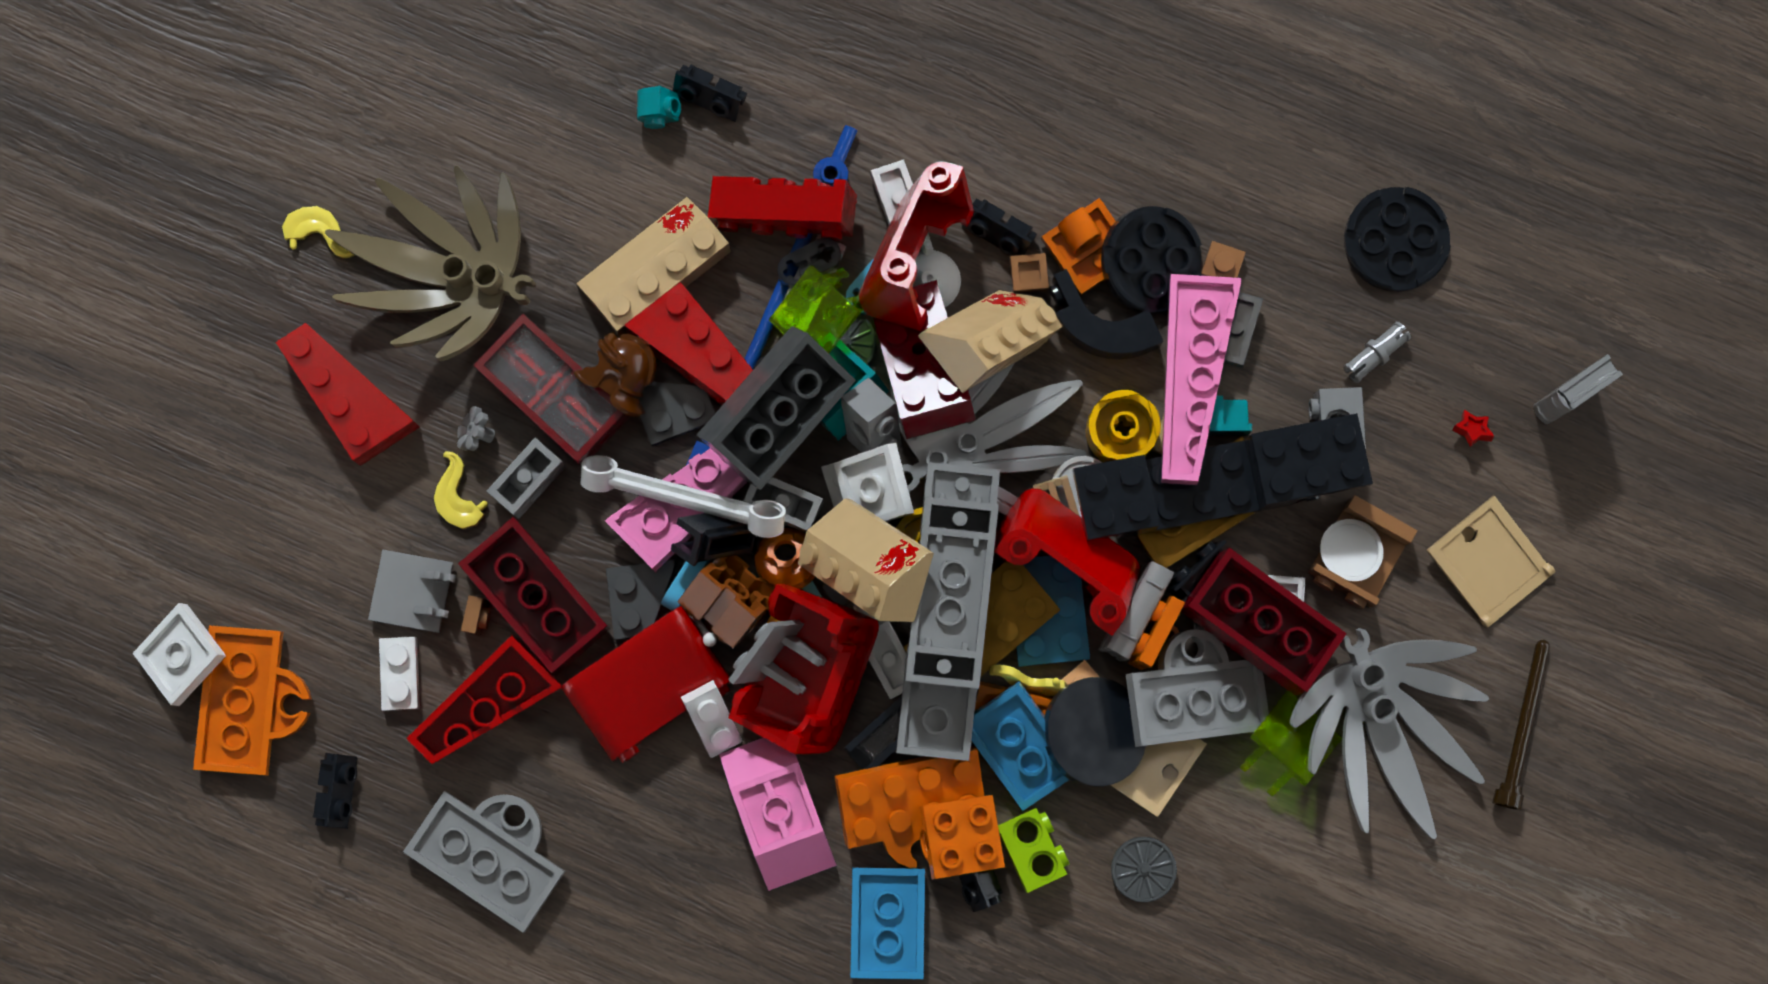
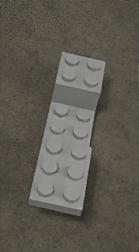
M927 463L920 544L934 554L915 620L911 622L896 753L969 761L976 692L980 685L999 509L997 497L1000 470Z

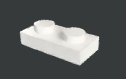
M417 637L380 638L381 710L420 709Z
M713 680L681 697L710 758L743 742L734 721L728 718L730 713Z

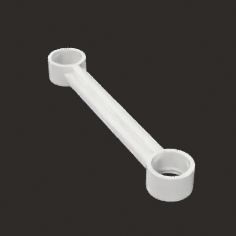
M602 455L589 456L581 463L580 483L583 488L589 491L607 492L612 489H618L748 524V530L759 537L772 538L781 535L784 531L786 509L776 501L759 500L752 504L617 468L618 465L614 459Z

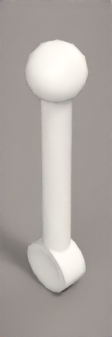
M692 618L703 635V643L708 647L714 646L717 642L716 635L708 631L702 620Z

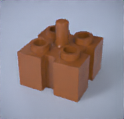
M737 555L718 558L713 563L710 562L698 573L677 601L692 618L696 620H703L705 618L703 623L708 631L714 633L718 640L727 643L732 648L740 643L748 633L752 632L769 613L768 599L775 588L763 579L762 576L757 578L748 571L750 566Z

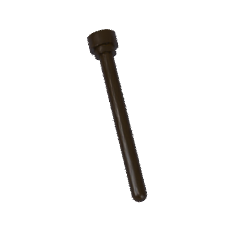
M1539 640L1535 645L1505 782L1500 783L1499 789H1495L1493 804L1508 809L1521 810L1524 795L1521 794L1522 787H1519L1550 650V644L1546 640Z

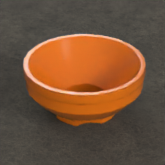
M784 528L783 533L779 536L763 538L760 542L758 553L755 555V567L759 577L762 576L763 579L774 587L776 584H787L798 589L807 586L816 576L798 565L800 549L806 533L793 528ZM790 544L796 549L795 556L788 561L779 560L775 556V551L780 545Z

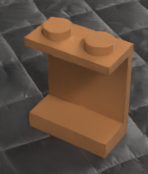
M1354 495L1348 499L1337 521L1344 519L1360 520L1370 525L1377 532L1383 545V560L1379 569L1365 580L1348 581L1327 569L1319 551L1308 573L1315 577L1313 582L1318 586L1331 592L1336 588L1346 594L1345 600L1355 607L1364 609L1365 606L1371 608L1377 605L1380 600L1377 596L1403 549L1412 542L1418 530Z

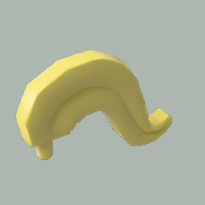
M318 206L299 208L287 215L282 229L285 240H290V248L292 250L297 248V240H305L313 233H320L337 257L350 258L355 256L325 234L327 229L341 231L339 223L331 212Z
M445 451L443 457L450 460V465L440 479L434 494L437 512L449 524L461 529L477 526L485 516L481 511L488 506V502L482 501L476 506L472 501L463 500L458 496L457 489L462 479L465 465L457 454Z
M1007 665L990 666V675L1003 677L1011 686L1020 681L1027 692L1055 696L1062 688L1068 685L1065 680H1059L1058 678H1031L1014 667Z

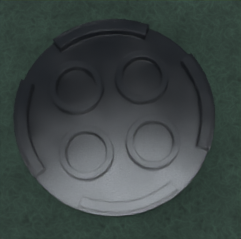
M1410 187L1378 189L1363 198L1347 220L1344 231V247L1347 258L1355 272L1364 281L1376 288L1392 292H1404L1421 287L1438 274L1448 259L1451 245L1449 226L1446 221L1447 217L1441 207L1430 196Z
M1146 206L1131 210L1122 215L1111 226L1104 239L1101 252V267L1107 286L1121 303L1131 309L1140 312L1149 309L1150 313L1168 311L1170 275L1202 276L1201 240L1193 225L1183 215L1170 208Z
M1101 677L1080 679L1062 688L1048 705L1044 717L1046 719L1045 736L1047 742L1045 748L1054 766L1066 778L1080 785L1108 786L1124 780L1137 768L1142 760L1146 746L1135 747L1128 690L1121 684Z

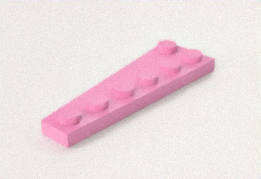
M1170 275L1161 483L1198 484L1241 286V278Z
M711 448L701 455L697 454L688 461L689 464L675 474H669L662 479L732 498L747 483ZM639 495L607 518L605 522L656 572L675 554L670 550L672 543H686L693 536L677 525V519L679 517L702 514L703 512Z

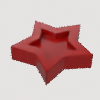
M1466 410L1462 413L1461 422L1454 425L1452 429L1453 432L1464 436L1470 447L1477 441L1492 442L1494 438L1493 433L1487 427L1489 416L1476 417Z

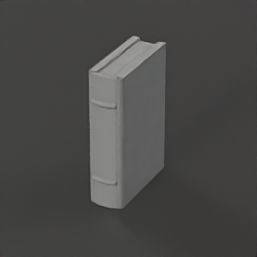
M1607 354L1533 405L1535 414L1539 420L1548 425L1623 375L1620 370L1617 371L1610 361L1611 357Z
M1154 561L1142 565L1127 615L1113 636L1108 633L1106 634L1098 649L1099 651L1111 654L1119 662L1130 659L1174 572Z

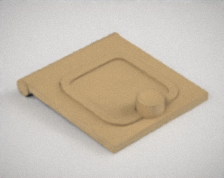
M1495 496L1490 497L1426 550L1478 616L1481 624L1486 628L1490 627L1556 572L1552 565L1546 563Z
M1201 739L1147 745L1137 768L1124 780L1110 786L1156 817H1159L1207 743Z

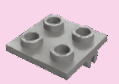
M382 549L368 620L440 633L442 619L448 618L449 611L444 609L450 582L455 583L456 575L452 574L454 563Z
M800 620L765 623L754 636L756 642L749 652H744L733 665L735 671L728 680L732 684L763 681L766 676H769L793 693L799 695V693L803 694L805 692L806 686L773 662L784 646L789 647L818 667L820 665L824 666L827 659L819 651L811 648L796 636L804 625Z

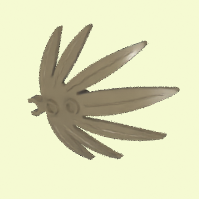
M458 165L454 166L461 201L472 231L481 246L480 251H476L451 224L431 208L381 178H376L377 186L399 212L423 235L442 249L451 253V255L444 256L413 245L369 235L327 229L325 234L350 253L377 268L410 281L446 289L334 294L332 298L338 303L352 307L394 313L426 312L460 305V307L392 340L390 343L395 348L419 345L441 338L460 328L435 357L439 361H445L472 347L494 324L506 295L511 296L520 305H528L530 303L529 298L524 294H519L524 286L534 288L536 286L534 280L527 275H518L512 278L519 258L521 226L515 194L510 180L504 172L500 174L498 189L497 229L499 241L497 242L491 217L482 198Z

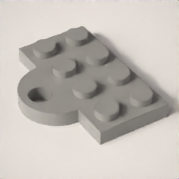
M1193 629L1174 634L1165 642L1160 651L1158 670L1126 674L1135 747L1271 730L1263 672L1247 660L1229 662L1224 646L1209 632ZM1189 638L1193 639L1198 647V652L1194 658L1189 657L1185 651V643Z
M444 791L403 851L412 859L523 933L526 932L566 872L536 852L542 837L540 817L529 802L514 795L490 797L474 810L447 791ZM513 805L522 807L525 812L523 823L516 827L509 825L505 818L507 809Z

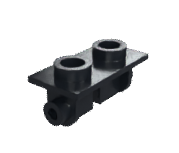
M692 64L689 67L682 65L680 71H676L672 91L676 92L683 101L694 103L719 117H725L736 122L739 106L744 104L747 97V92L742 91V86L720 78L714 87L710 85L714 75Z
M976 198L972 204L974 213L968 227L961 226L969 230L974 236L983 238L1000 248L1007 255H1025L1037 236V233L1032 231L1033 227L1014 216H1011L1008 222L1004 224L1001 222L1005 211L991 204L986 199L981 201Z
M1222 540L1214 544L1212 541H1209L1196 553V557L1199 560L1190 569L1185 565L1173 575L1171 579L1173 585L1167 592L1173 593L1178 590L1181 593L1178 599L1185 602L1217 555L1223 551L1221 548L1227 542Z
M325 753L324 760H320L318 785L329 786L328 793L316 792L314 814L312 818H316L315 825L348 829L349 818L352 814L351 801L354 782L357 778L356 765L358 757Z
M994 870L983 874L975 872L959 875L963 885L962 895L966 903L971 906L973 912L1002 902L1000 894L1003 891Z

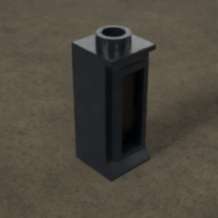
M702 513L677 519V525L693 535L695 539L686 543H672L670 550L692 566H696L698 562L750 552L757 554L762 537L752 534L748 530V524Z

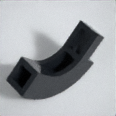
M1067 269L1054 274L1052 279L1053 286L1049 287L1056 305H1063L1064 309L1056 312L1057 318L1063 324L1060 330L1074 345L1083 351L1101 358L1121 360L1142 356L1160 348L1163 344V338L1149 309L1122 321L1101 319L1086 308Z

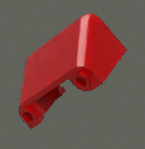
M947 162L931 164L924 170L900 201L859 291V301L867 315L915 330H922L928 315L926 309L917 303V291L912 287L918 272L915 261L928 232L945 237L947 228L952 224L961 222V225L967 227L969 225L974 209L962 166Z
M1038 488L1026 490L1020 495L997 526L994 552L1014 565H1024L1032 561L1042 549L1088 583L1085 587L1093 598L1089 610L1092 621L1102 630L1113 636L1127 615L1140 576V566L1137 559L1109 537L1087 541L1083 520L1079 515L1046 491Z
M776 584L774 591L768 599L770 616L779 621L800 620L804 625L796 636L811 648L823 654L827 662L824 666L820 665L818 667L789 647L784 646L773 662L789 675L801 681L807 688L805 692L797 695L774 679L766 676L763 681L747 685L735 693L728 718L793 754L825 753L834 748L842 734L875 644L879 623L876 619L806 591L787 584Z
M680 606L569 679L561 686V689L611 761L614 762L619 759L621 763H624L640 752L637 746L643 739L686 711V707L681 699L682 696L713 680L723 697L730 692L727 685L731 682L728 680L730 678L729 674L711 647L703 643V635L683 606Z

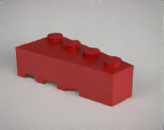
M713 176L708 218L714 225H717L718 230L725 232H738V228L742 227L752 228V233L760 235H772L773 230L786 231L787 236L794 238H807L808 233L821 234V238L842 241V236L853 237L857 194L847 180L834 179L833 186L820 182L819 179L804 178L802 185H796L795 182L785 178L768 179L767 184H761V180L755 177Z
M681 282L624 325L628 334L641 337L650 344L649 347L652 349L655 357L681 373L685 379L707 392L710 397L721 405L727 401L753 371L751 366Z
M304 323L275 342L351 459L358 465L365 464L420 428L418 424L307 323Z
M511 635L406 739L433 764L561 688L562 684Z

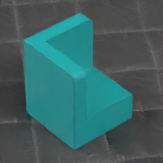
M1216 396L1208 436H1248L1252 432V424L1248 422L1247 400H1223V396Z

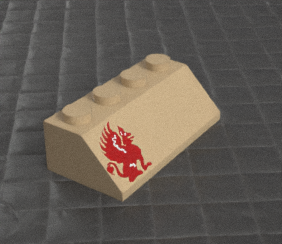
M686 197L576 284L620 338L622 334H627L624 326L627 322L679 282L686 288L728 255L731 250L729 242L711 220Z
M998 290L924 330L918 337L960 391L964 393L1038 350L1063 327V324L1057 318L1055 311L1042 298Z
M844 499L806 531L805 539L800 549L798 565L878 621L914 622L934 553L852 499Z

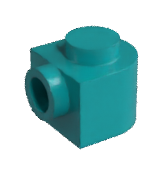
M662 86L642 88L637 91V120L643 122L644 127L661 129L665 127V123L679 121L681 103L676 92Z

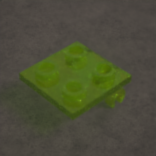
M810 265L770 317L769 321L783 335L791 326L808 333L826 352L830 353L863 309L859 296L845 298L836 290L843 285L840 280L849 277V273L844 268L838 269L835 273L822 275L814 266Z
M1287 691L1250 736L1259 746L1239 767L1242 771L1246 772L1267 751L1287 767L1266 791L1271 797L1292 777L1305 786L1315 775L1308 771V754L1312 732L1318 716L1314 713L1298 727H1292L1290 725V718L1299 699L1290 691ZM1336 732L1333 734L1318 769L1342 739Z

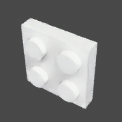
M896 443L886 444L833 463L843 500L852 499L885 522L914 513Z
M178 603L133 652V655L170 705L180 706L226 657L225 653L188 604Z

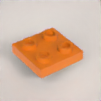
M1100 198L1085 208L1081 207L1072 212L1058 226L1041 236L1042 242L1062 271L1068 270L1080 297L1105 281L1101 267L1102 246L1109 229L1116 220Z
M1174 596L1159 601L1128 664L1139 670L1153 666L1168 635L1171 637L1179 633L1174 623L1185 604L1184 601Z
M993 795L920 807L923 825L920 829V844L925 859L929 861L931 880L1005 867Z

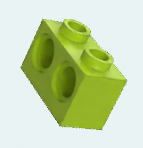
M1033 808L998 825L1000 838L1026 893L1067 875L1064 867L1070 864L1062 846L1054 847L1049 836L1050 833L1054 832V829L1046 812L1039 814L1037 808ZM1024 821L1031 822L1037 831L1035 839L1029 843H1024L1017 837V828ZM1042 854L1048 856L1052 862L1051 871L1045 876L1035 874L1032 869L1034 858Z

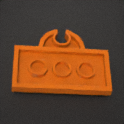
M209 625L208 632L225 653L226 657L202 683L193 770L269 776L272 740L287 738L298 732L310 716V713L304 711L288 715L283 708L284 700L292 694L297 695L302 700H311V692L305 681L296 673L280 668L284 632Z
M974 745L970 748L969 761L923 756L834 776L844 840L847 848L851 849L882 842L884 849L897 863L909 868H917V861L911 855V847L916 841L920 840V829L923 827L920 813L921 806L984 796L978 749Z

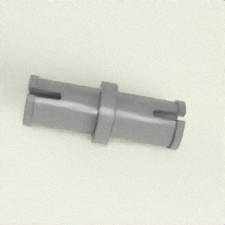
M1396 321L1379 338L1368 341L1365 344V349L1343 366L1345 373L1352 372L1348 377L1355 383H1359L1375 367L1386 364L1390 360L1389 356L1411 339L1409 331L1404 334L1402 333L1406 327Z

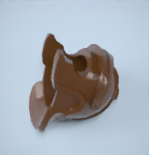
M613 332L604 336V339H600L597 342L599 346L597 350L599 356L598 365L594 367L587 366L583 370H575L573 374L584 384L593 388L600 387L611 395L610 401L612 405L620 412L628 416L639 417L645 414L639 397L643 396L646 386L651 385L656 373L654 353L649 347L650 344L641 337L622 334L619 338Z

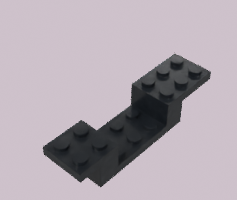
M1358 413L1253 433L1244 441L1205 448L1197 485L1161 483L1162 456L1145 459V455L1073 468L1072 470L1087 541L1116 535L1118 539L1265 511L1293 505L1300 499L1367 487L1373 484Z

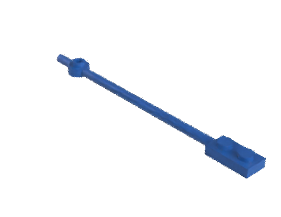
M847 125L844 126L832 156L820 160L815 165L813 179H819L820 182L833 186L834 179H844L848 182V169L844 162L857 134L855 128ZM833 169L837 172V176L834 179H827L824 176L825 171ZM808 233L807 238H796L790 253L809 244L813 234ZM793 263L788 264V272L784 275L786 277L790 275L795 277L799 267H795ZM779 279L744 358L753 370L756 362L761 357L776 322L775 316L789 289ZM696 441L688 461L697 454H703L710 447Z

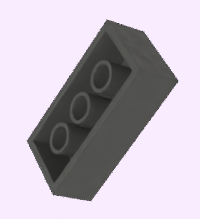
M791 326L699 431L697 436L745 481L761 490L856 380L808 333Z

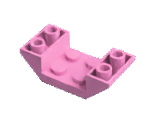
M765 738L719 754L729 788L768 891L837 866L796 754Z

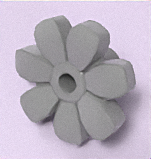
M471 407L463 420L465 426L458 427L457 435L459 439L457 447L459 449L475 451L478 448L479 440L487 443L493 441L495 430L484 426L488 421V414L483 413L482 408Z

